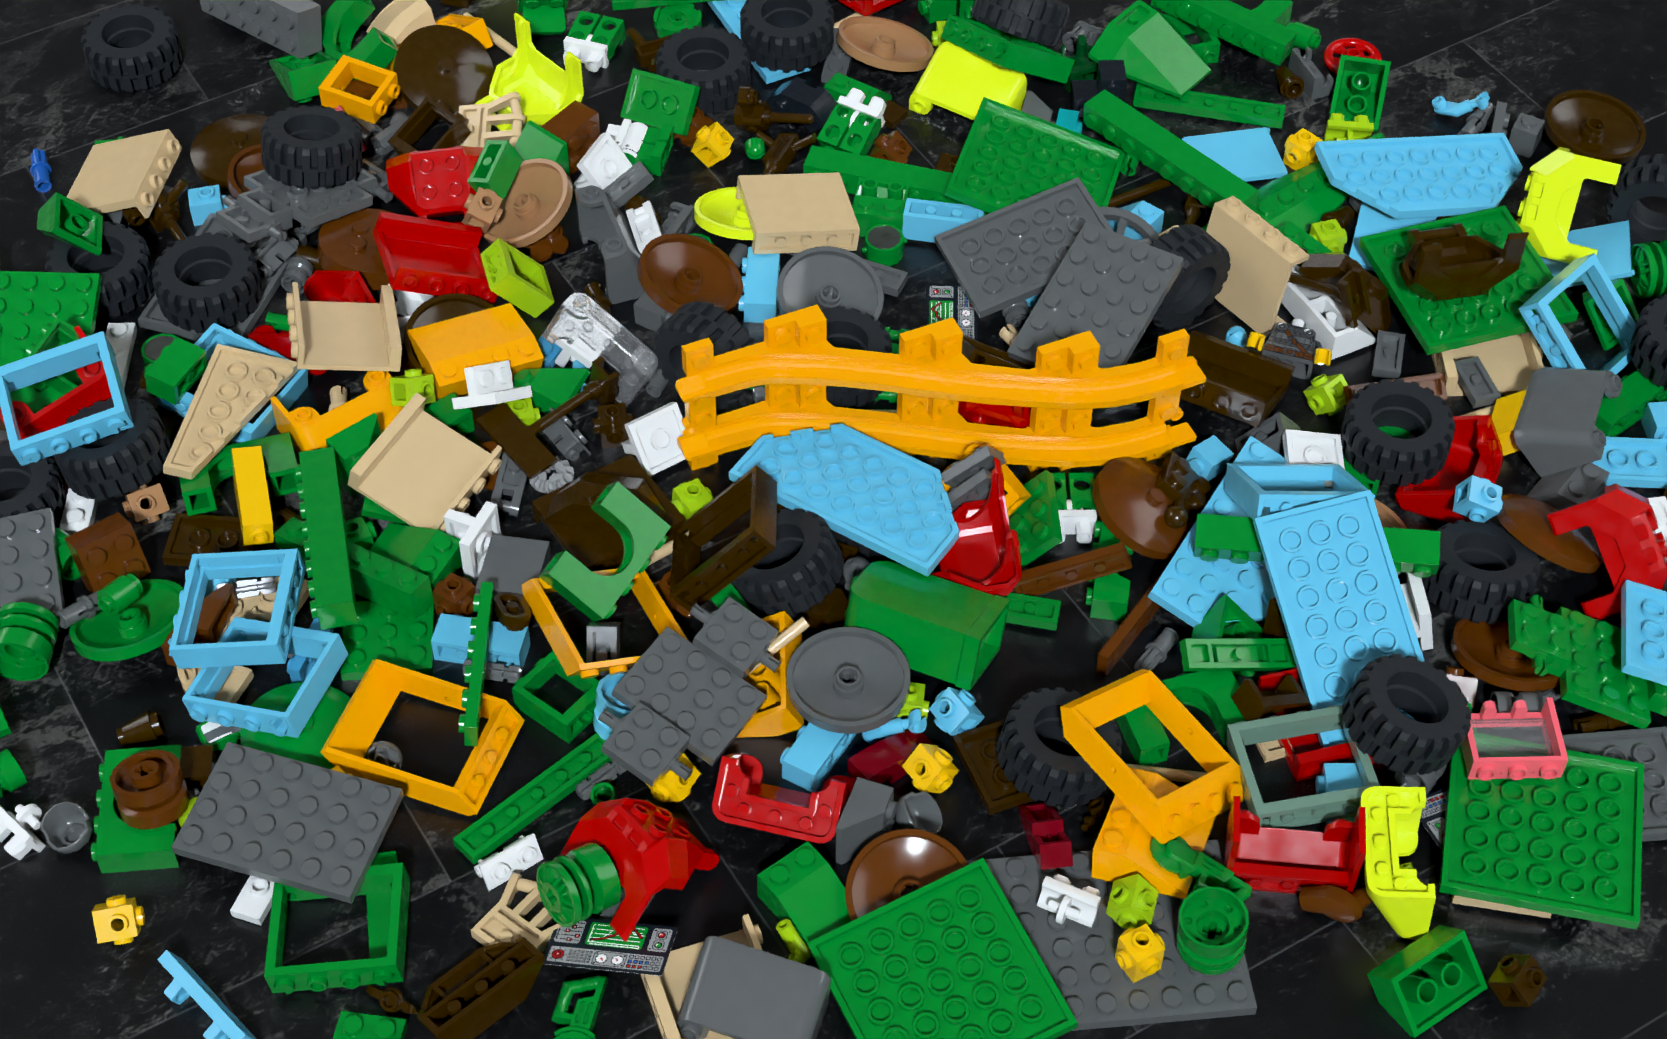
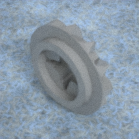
M557 455L555 457L557 463L533 479H529L531 486L539 492L548 494L567 483L573 482L574 469L570 466L568 460L562 461ZM551 470H555L556 473H553L552 476L549 477V480H547V474L550 473Z

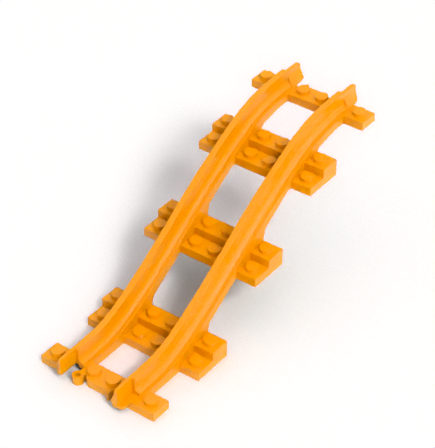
M818 304L764 320V341L714 356L713 344L709 337L681 346L682 365L687 377L677 380L675 388L682 401L685 402V417L681 422L686 430L682 431L683 436L677 438V445L693 471L718 463V455L753 446L763 435L773 434L774 438L790 435V431L808 428L820 431L830 429V425L842 423L909 456L918 454L929 456L930 458L940 457L961 460L964 457L963 452L974 443H989L992 448L1003 452L1006 460L1005 464L1027 465L1030 472L1048 467H1058L1060 471L1076 467L1104 466L1112 460L1122 457L1138 459L1144 457L1146 461L1165 457L1172 452V448L1196 440L1197 436L1187 422L1171 427L1166 425L1164 421L1170 419L1177 421L1183 416L1184 413L1179 406L1181 390L1205 383L1207 377L1197 365L1196 359L1193 356L1187 357L1190 336L1185 329L1159 336L1156 356L1138 363L1111 368L1098 367L1100 344L1089 330L1037 347L1035 368L1019 369L971 363L962 354L963 332L953 317L900 333L899 354L834 347L827 341V319ZM765 385V401L716 416L717 396L749 387ZM826 386L897 393V413L835 407L826 400ZM1149 400L1146 417L1104 427L1091 426L1094 408L1118 407ZM959 401L1031 407L1030 425L1022 429L969 423L958 413Z

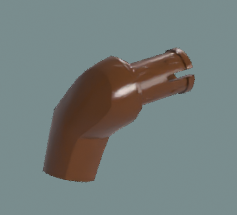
M1365 882L1351 894L1333 885L1302 887L1299 894V903L1303 911L1324 914L1342 923L1359 920L1362 917L1363 909L1373 902L1367 895Z

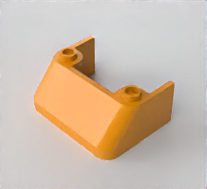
M367 371L363 378V383L368 392L321 416L311 407H299L288 412L275 396L270 398L277 429L281 434L290 432L293 448L298 454L299 452L327 448V438L373 413L378 417L382 434V431L389 426L405 406H392L389 381L391 375L388 371Z

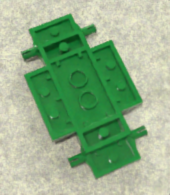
M1539 595L1530 597L1531 604L1513 599L1508 605L1510 649L1531 658V665L1535 668L1534 673L1536 675L1539 673V676H1544L1549 673L1559 677L1562 700L1644 730L1651 723L1650 711L1667 717V686L1621 672V628L1562 606L1555 614L1545 611L1543 608V597H1539Z

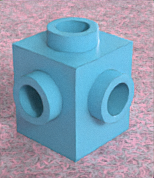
M1471 475L1456 486L1453 511L1469 517L1474 522L1484 523L1501 511L1503 487L1491 483L1488 479Z
M948 687L937 695L935 702L929 708L936 717L934 719L935 724L942 731L948 732L953 736L973 730L985 717L975 706V698L965 689L960 691Z

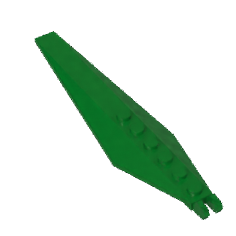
M1376 133V135L1374 134L1369 139H1381L1385 137L1382 133ZM1320 161L1270 181L1259 188L1257 207L1254 212L1276 229L1291 221L1309 234L1312 223L1320 222L1325 213L1338 209L1350 195L1330 184ZM1208 223L1202 227L1203 230H1207Z

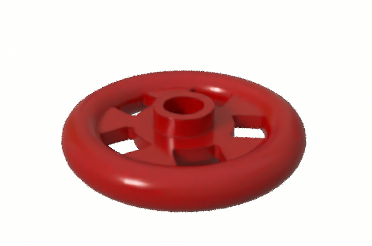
M1358 38L1335 40L1325 48L1323 53L1325 65L1335 74L1338 73L1340 58L1333 57L1334 53L1382 60L1381 53L1373 44ZM1363 52L1368 53L1370 56L1366 57Z

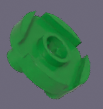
M692 3L667 5V7L662 9L659 6L653 15L654 28L660 38L672 35L675 32L678 34L684 28L702 27V13L700 10L694 9V4Z

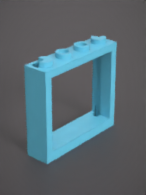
M1593 253L1571 262L1519 307L1518 310L1552 367L1586 369L1548 305L1577 278L1581 277L1623 348L1600 369L1617 374L1633 359L1630 355L1629 345H1631L1630 341L1636 323L1597 256Z
M213 323L194 344L206 350L207 360L212 356L217 344L287 359L278 352L269 350L252 339H246L234 333L231 329H226L216 323ZM299 369L276 397L287 410L308 387V369ZM186 392L176 405L156 396L157 405L169 411H174L177 415L184 418L194 395ZM270 404L253 424L248 422L230 441L241 443L264 438L276 424L272 405Z
M103 331L0 366V407L11 451L21 466L37 462L55 454L64 453L69 449L92 443L103 437L134 427L113 347ZM102 360L114 403L113 408L21 440L10 392Z
M1227 463L1224 491L1254 520V518L1266 516L1262 515L1264 507H1268V515L1368 489L1339 464ZM1325 481H1333L1332 488H1324Z
M279 549L192 554L189 570H185L186 582L184 590H181L179 594L180 606L178 614H175L173 618L174 630L172 638L168 640L170 645L169 656L173 658L178 669L286 664L306 570L299 550ZM280 576L266 640L193 644L208 580Z
M234 617L218 643L266 640L270 622ZM293 627L288 654L316 658L317 661L286 712L213 700L234 666L201 668L183 696L182 701L191 718L198 722L206 721L225 727L245 728L252 732L272 733L279 737L289 736L298 738L346 659L348 652L340 635L337 633Z

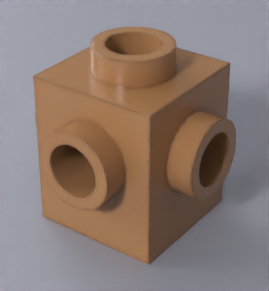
M479 187L475 195L469 194L463 206L468 210L462 223L481 227L482 232L486 234L491 223L497 224L503 212V209L499 208L503 198L490 189Z
M160 483L149 486L143 484L138 487L139 490L125 494L126 501L122 502L127 518L133 517L134 522L142 521L143 525L160 520L158 514L170 510ZM146 498L149 504L143 509L140 506V502Z

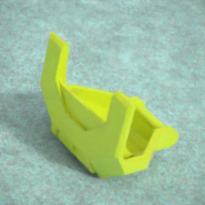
M514 13L517 49L512 57L496 66L490 84L489 95L475 104L490 103L508 93L518 92L521 97L520 106L522 113L526 116L525 124L522 125L523 131L526 123L530 120L541 127L576 100L581 103L584 96L581 59L568 51L565 57V70L560 68L536 50L532 43L530 22L521 15ZM510 106L496 111L498 114L512 113ZM512 124L494 125L500 131L512 130Z
M1559 147L1530 167V170L1534 172L1528 175L1524 189L1529 191L1527 198L1524 197V200L1520 203L1517 216L1522 218L1517 219L1516 222L1523 232L1529 233L1528 240L1539 256L1570 264L1575 259L1593 253L1597 255L1598 249L1573 244L1567 240L1575 207L1584 179L1616 185L1622 165L1571 153L1570 149Z

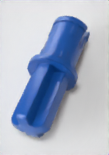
M35 148L30 155L32 163L30 173L34 177V187L38 192H47L52 187L49 176L51 174V167L47 163L46 152Z

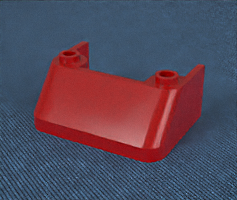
M79 325L74 328L77 339L86 337ZM102 360L76 369L83 383L35 414L25 403L12 401L21 440L65 425L66 420L71 415L75 416L85 406L88 408L94 405V402L100 400L103 402L111 398ZM0 408V420L4 424V419Z
M1240 796L1233 797L1227 822L1224 866L1233 871L1235 877L1250 885L1252 890L1300 894L1302 887L1333 885L1348 891L1350 894L1353 892L1366 856L1365 807L1358 808L1354 822L1346 819H1336L1326 825L1324 832L1260 827L1259 817L1250 811L1240 810Z

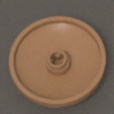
M856 16L845 19L840 23L836 35L838 45L851 57L867 65L889 71L914 72L925 69L934 52L931 42L917 30L905 24L881 17Z
M537 158L522 161L504 201L499 206V208L503 209V212L497 224L492 222L486 234H482L483 237L490 244L500 238L514 248H521L533 244L550 233L563 219L572 200V182L564 169L558 163L549 159Z

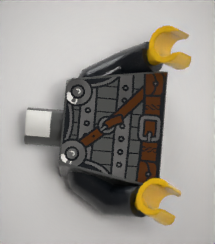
M1298 318L1291 320L1290 324L1277 323L1274 330H1269L1264 334L1250 332L1246 343L1247 347L1262 351V355L1295 366L1292 377L1310 381L1313 364H1326L1327 366L1331 364L1332 350L1323 348L1321 343L1315 340L1316 332L1313 329L1306 328L1305 321Z

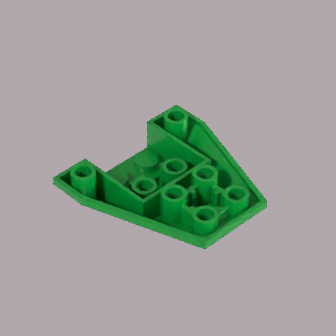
M1137 0L1113 19L1088 54V57L1097 64L1098 60H1124L1126 78L1178 98H1182L1211 72L1208 65L1170 19L1142 0Z

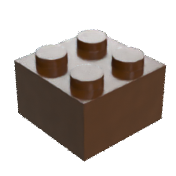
M576 100L541 126L567 143L570 176L579 170L576 165L600 136L598 112Z
M119 512L64 538L85 587L91 593L102 589L120 575L131 573L139 579L151 573L131 523Z

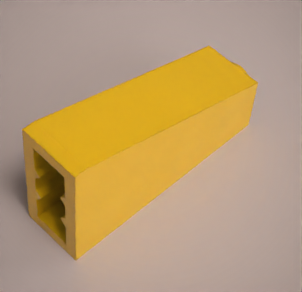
M261 446L232 448L234 490L244 546L274 543L273 520Z

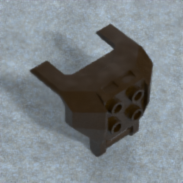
M1462 223L1452 224L1451 227L1423 231L1410 229L1407 232V240L1411 250L1402 264L1400 273L1408 289L1426 300L1432 299L1433 302L1486 295L1490 288L1519 269L1529 233H1509L1504 248L1501 249L1477 235H1467Z

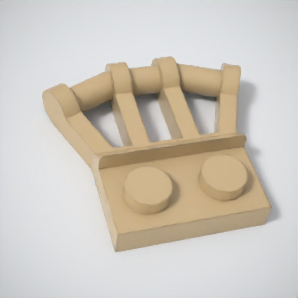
M511 92L490 103L459 106V113L467 120L465 125L471 131L460 146L484 147L487 140H509V143L514 148L522 133V125L525 124L526 118L520 106V94L518 92ZM510 106L512 111L509 114L493 115L494 112ZM512 124V130L491 132V125Z
M512 873L500 901L471 929V935L484 946L501 942H515V939L525 937L543 953L550 941L553 930L562 926L556 924L540 931L552 918L545 907L530 922L523 918L542 900L536 881L524 879L522 874ZM518 891L529 893L513 910L509 908L515 893Z

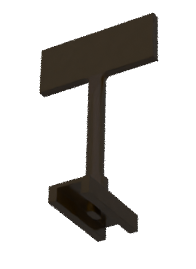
M1353 267L1337 282V286L1291 272L1288 282L1332 296L1336 301L1341 302L1346 326L1355 329L1358 326L1357 318L1361 314L1369 316L1372 313L1362 269Z
M600 356L592 361L590 383L583 387V391L531 425L525 426L505 403L497 405L477 418L476 423L497 445L502 447L505 454L531 480L557 463L555 456L535 435L589 399H595L600 405L615 404L619 374L615 371L608 375L603 369L605 359Z

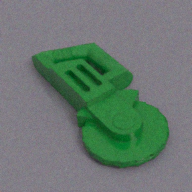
M1179 836L1165 844H1160L1155 837L1151 840L1150 850L1153 855L1152 857L1161 867L1166 869V871L1179 874V879L1189 876L1196 879L1192 891L1203 887L1222 888L1225 886L1234 891L1233 893L1242 901L1251 896L1252 887L1235 877L1233 871L1199 850H1192L1186 841Z
M599 975L563 982L551 1020L569 1027L555 1031L554 1039H595V1035L592 1032L607 985L606 976ZM595 989L594 996L578 999L574 1013H567L573 994Z

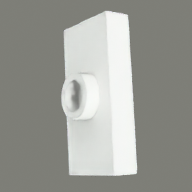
M250 875L230 909L232 917L261 926L272 906L274 882Z

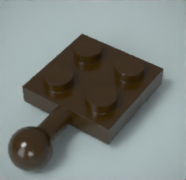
M1174 451L1164 458L1156 486L1174 503L1165 512L1166 524L1171 528L1179 529L1187 523L1188 517L1195 523L1197 514H1200L1206 506L1213 489L1204 477L1199 476L1191 469L1186 459L1179 457Z

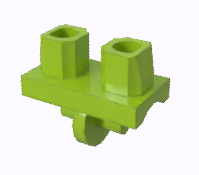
M1332 113L1330 120L1327 121L1324 141L1369 139L1374 130V123H1369L1367 115H1357L1354 117V121H1344V115Z

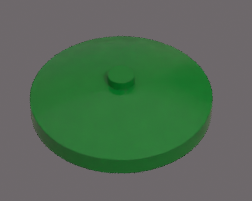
M139 580L143 586L140 598L118 615L106 614L99 610L94 617L90 619L84 618L70 626L69 635L74 648L81 656L89 660L111 662L137 657L160 647L174 628L173 618L175 614H178L180 606L179 594L184 588L169 580Z
M303 682L276 687L259 697L251 706L286 712ZM329 686L298 738L289 736L279 737L272 733L252 732L241 728V745L332 769L335 766L320 751L351 698L340 690Z

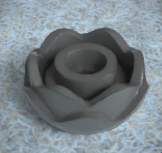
M377 741L372 744V747L367 752L368 760L398 770L402 768V752L395 744L389 741Z

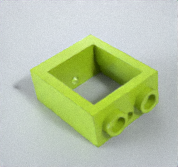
M500 238L495 240L480 254L490 291L534 318H537L554 303L543 265Z

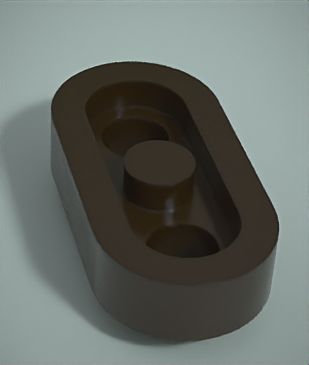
M503 592L495 595L494 611L500 623L506 629L521 631L530 625L531 610L522 595L512 592Z

